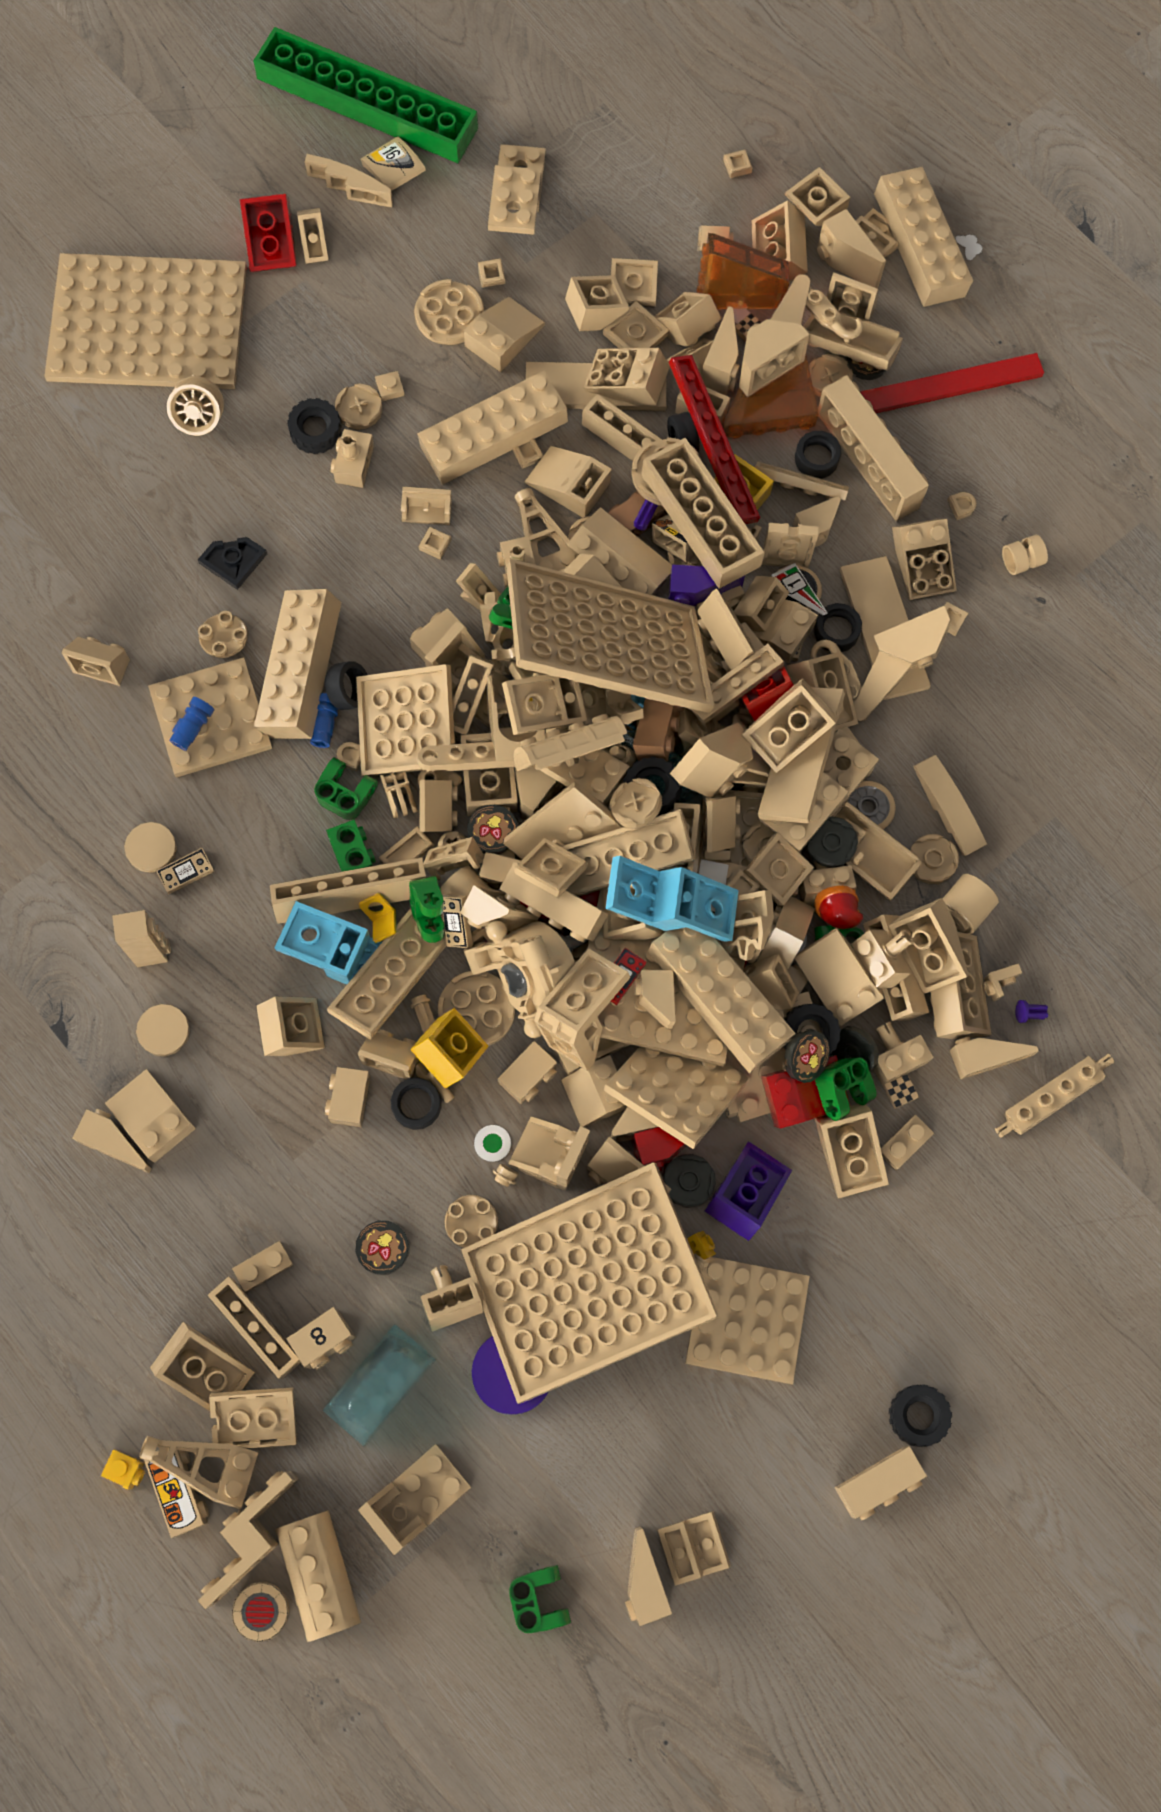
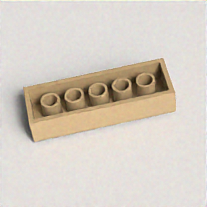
M923 167L882 175L874 195L883 216L889 222V229L894 240H897L899 244L897 248L923 307L964 298L973 282V278Z
M544 370L417 434L422 451L443 485L513 450L514 447H519L567 423V407Z
M846 375L824 387L817 409L818 416L831 434L837 438L842 449L897 522L918 510L929 487L927 478L924 474L919 473L914 466L912 458L902 450L898 439L887 430L886 423L873 411L870 401L865 400L861 395L858 385L852 382Z
M686 438L643 459L642 476L719 589L761 567L764 556L763 549Z
M327 589L285 590L254 724L256 729L268 735L270 739H312L318 713L317 708L320 704L319 698L323 690L342 603Z
M686 927L668 930L652 942L648 953L662 970H673L674 984L748 1073H751L789 1043L796 1034L715 938Z

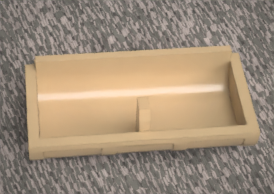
M838 311L843 327L848 331H854L857 328L856 319L858 317ZM813 315L804 324L803 327L810 334L808 340L810 346L820 347L829 350L833 354L849 357L855 362H864L879 370L888 371L898 355L903 340L902 337H899V331L861 318L859 319L863 324V330L854 339L841 338L833 330L822 326Z
M606 713L592 718L593 724L584 726L583 721L569 725V732L563 734L560 733L559 729L545 733L546 739L537 742L535 737L520 742L521 747L514 750L516 769L520 771L535 766L536 770H540L566 761L568 767L575 765L573 758L624 742L623 735L627 734L626 728L618 716L608 718Z
M847 801L833 817L846 818L867 833L857 847L854 856L845 865H851L852 870L891 901L920 867L922 862L918 856Z
M329 1510L276 1528V1534L280 1542L307 1642L361 1623Z

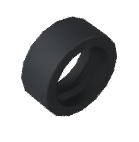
M822 430L808 432L798 442L795 452V464L798 470L805 475L820 479L828 477L837 469L841 457V445L831 433ZM811 445L824 446L832 454L831 461L824 465L811 463L804 456L805 448Z
M842 603L830 604L825 607L827 614L822 615L819 613L816 625L814 626L816 641L831 640L837 644L841 652L848 651L855 646L862 631V620L859 613L853 607ZM834 616L846 619L852 626L851 635L842 640L830 637L824 631L826 619Z
M347 661L334 664L329 668L325 678V689L334 707L340 710L358 708L356 677L368 675L361 664L355 661ZM345 673L352 684L351 698L346 694L344 688Z
M409 1078L401 1082L394 1089L391 1097V1110L396 1120L404 1127L412 1130L424 1129L432 1125L438 1118L441 1110V1098L436 1087L428 1080ZM411 1089H422L431 1098V1109L426 1116L420 1119L409 1118L401 1109L402 1096Z

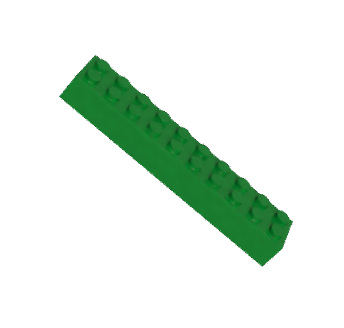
M275 26L253 60L258 80L393 137L398 136L405 142L455 163L460 162L478 130L476 110Z

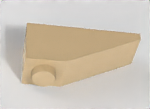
M970 1037L955 1041L956 1045L950 1050L960 1079L1032 1057L1039 1052L1037 1046L985 1038L971 1040Z
M86 1109L72 1138L73 1140L147 1173L151 1172L152 1168L117 1124L110 1120L111 1115L100 1109H96L94 1113Z

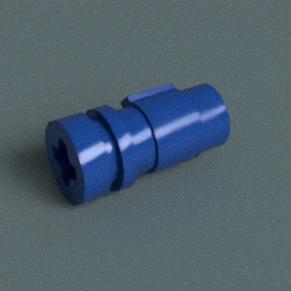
M321 693L310 743L319 748H328L333 737L334 720L338 716V708L334 707L330 702L327 693Z
M197 697L191 699L190 707H186V714L178 720L172 730L173 735L169 739L173 745L184 751H187L200 732L202 725L208 722L207 717H211L215 710L211 705Z

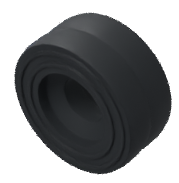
M683 412L668 417L667 430L669 438L679 440L686 438L689 444L699 452V435L690 413Z

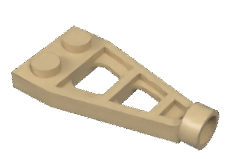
M531 488L519 491L515 495V500L520 509L524 537H529L536 565L556 571L568 566L578 556V553L567 545L570 540L540 505ZM540 517L547 529L533 534L529 521ZM548 537L552 538L560 547V551L541 557L537 547L538 541Z
M147 1436L142 1445L139 1458L152 1462L212 1501L240 1509L244 1502L258 1452L233 1444L166 1441ZM158 1447L159 1453L155 1456L154 1453L156 1451V1448ZM175 1451H186L195 1455L190 1471H185L173 1465L172 1459ZM219 1457L224 1461L219 1482L211 1483L199 1474L198 1469L203 1458Z

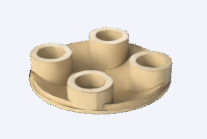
M222 611L218 615L210 617L198 628L201 647L209 655L218 658L231 657L244 648L248 639V630L245 623L229 611Z
M466 1195L458 1198L449 1206L445 1215V1229L449 1238L463 1248L494 1235L498 1227V1217L495 1208L488 1200L477 1195Z

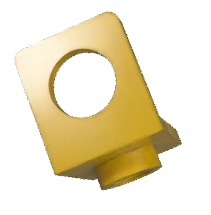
M376 893L359 902L360 909L372 921L373 941L375 943L397 932L396 910L381 893ZM378 902L383 905V908L375 912L371 911L368 906L371 903Z

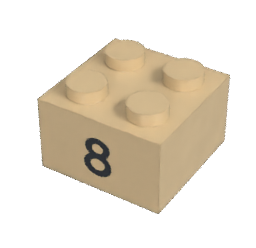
M332 1307L289 1336L287 1341L305 1368L318 1370L330 1362L328 1357L335 1352L342 1354L353 1346L351 1341L356 1339L339 1310Z

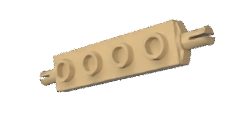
M1106 1054L1097 1062L1090 1058V1056L1086 1057L1005 1112L1007 1122L995 1128L996 1133H999L1000 1138L1012 1130L1022 1135L1104 1080L1105 1074L1103 1069L1113 1064L1114 1059L1110 1058V1054Z

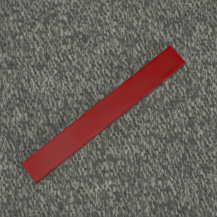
M1033 353L860 391L865 400L870 401L873 411L877 414L1040 378L1043 376L1044 370L1038 354Z
M693 356L671 357L669 365L721 490L745 525L757 523L761 517Z

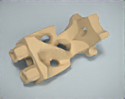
M488 592L485 593L484 604L480 605L486 643L493 644L495 649L491 650L492 660H489L494 663L491 672L512 675L508 668L512 662H516L513 629L498 626L497 633L492 634L491 628L495 624L489 620V614L493 606L497 604L499 593ZM506 639L513 641L509 649L503 648V642Z

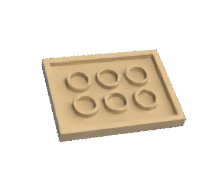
M574 781L507 835L503 844L520 858L524 859L544 838L562 847L624 826L616 821L612 812Z

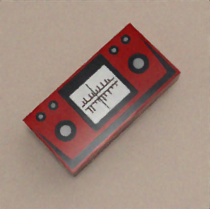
M624 948L614 964L628 971L630 979L610 1001L616 1006L647 963L627 948Z

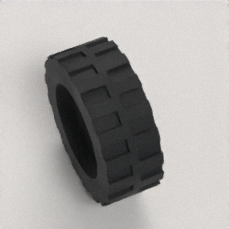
M320 398L302 400L292 408L288 415L289 420H287L292 442L294 445H297L298 449L304 450L305 453L318 454L327 452V450L334 448L338 437L342 434L339 413L333 404H329L326 400H321ZM313 416L321 417L326 422V429L321 435H308L303 430L305 420Z
M650 757L647 759L643 758L639 762L636 761L627 770L626 777L624 776L623 781L624 783L627 782V784L633 782L632 779H645L651 775L659 776L664 780L665 791L661 795L662 806L657 816L669 813L671 809H674V803L679 802L681 799L682 786L670 774L674 767L663 758Z
M802 1004L788 1011L787 1016L783 1018L796 1034L799 1025L803 1021L809 1019L817 1021L828 1040L829 1056L832 1051L836 1050L837 1043L840 1042L841 1037H839L841 1029L838 1025L839 1021L834 1017V1013L831 1010H827L822 1005Z
M922 1384L905 1387L896 1394L897 1396L891 1401L892 1405L889 1408L888 1414H890L889 1422L892 1424V1430L899 1436L900 1440L905 1441L911 1446L928 1447L939 1443L943 1437H946L948 1429L951 1428V1418L953 1417L950 1411L951 1406L946 1401L943 1393H939L938 1389ZM915 1402H924L933 1411V1422L926 1429L919 1430L912 1427L907 1419V1411Z

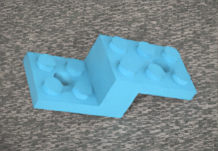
M615 856L612 859L605 909L664 931L687 927L718 940L728 942L733 940L739 890L683 867L657 871L623 856ZM631 884H632L633 888L635 889V895H634V896L632 895L631 890H630ZM711 904L715 908V914L711 911Z
M296 901L275 945V950L322 968L327 977L348 984L382 942L375 943L366 928ZM314 929L317 932V936L313 941H305L303 939V933L306 930Z

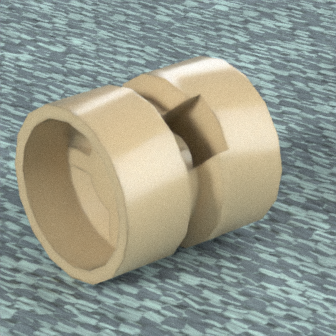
M1037 534L1024 538L1021 542L1010 543L1002 548L1004 564L1012 575L1025 572L1029 567L1032 569L1044 565L1048 560L1045 543Z

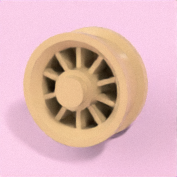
M190 376L179 381L167 401V413L173 425L180 431L194 436L211 432L216 427L224 410V399L219 388L210 380L199 376Z

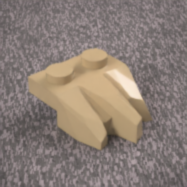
M764 890L738 895L733 940L728 942L721 941L728 954L738 948L741 959L752 960L755 949H764L774 919L771 891Z

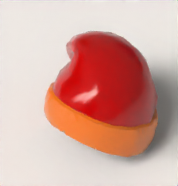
M832 886L823 889L816 895L814 901L816 913L830 926L838 929L855 928L863 920V914L858 910V896L855 890L849 886Z

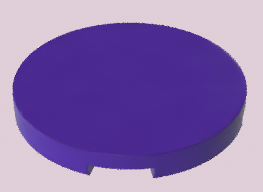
M493 1336L481 1345L473 1360L472 1381L479 1398L489 1408L502 1414H521L534 1409L545 1399L548 1392L524 1403L517 1404Z

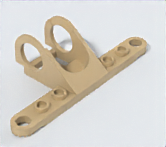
M533 673L532 677L540 676V674ZM493 675L487 676L488 715L492 742L426 746L418 752V765L423 771L427 770V772H434V770L459 771L516 767L514 750L521 747L520 742L535 737L537 742L546 739L544 735L545 730L513 735L512 726L499 728L498 714L508 713L506 703L496 702ZM533 698V701H528V704L532 710L537 711L538 702ZM602 749V750H604L605 752H607V753L610 754V752H609L610 750ZM430 755L431 757L434 756V758H436V760L432 762L426 761L424 759L427 758V756L430 757ZM573 758L575 763L579 762L576 758Z

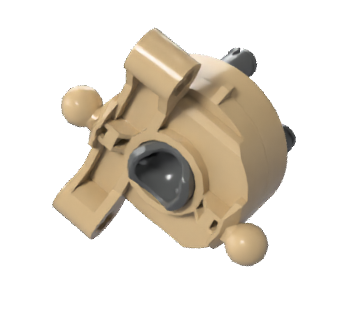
M492 921L487 926L486 932L489 939L493 940V942L476 943L469 948H465L463 950L473 975L493 969L498 970L511 1005L520 1012L518 1018L525 1021L524 1031L526 1035L531 1038H538L542 1033L534 1020L539 1005L575 965L571 954L572 950L588 943L589 940L585 939L584 942H581L570 936V934L566 936L561 935L558 931L541 922H531L507 934V928L503 922Z

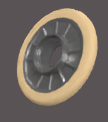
M862 781L845 801H848L882 829H885L892 822L895 815L896 807L892 794L886 787L877 782ZM865 801H870L874 804L875 810L867 813L862 809L861 804Z

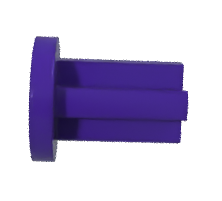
M1019 1000L1015 1008L1016 1019L1019 1023H1025L1028 1019L1044 1020L1049 1015L1047 1012L1048 1006L1028 1004L1026 1000Z

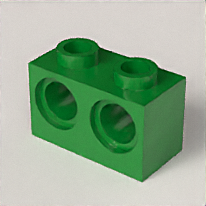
M355 819L326 830L341 872L372 867V864L376 863L372 849L366 850L363 841H366L367 837L363 826L357 827ZM346 835L355 837L350 843L342 842L343 837ZM356 857L363 859V862L358 866L350 864L352 859Z

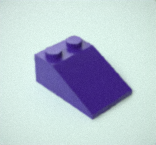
M672 564L668 600L695 606L696 610L697 604L705 601L715 589H718L720 593H724L738 586L743 587L745 575L719 589L704 566Z
M748 1141L714 1193L704 1212L749 1241L762 1226L792 1170Z

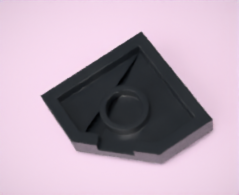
M248 537L237 538V541L223 542V540L214 541L198 558V562L201 566L238 590L265 558L267 551Z

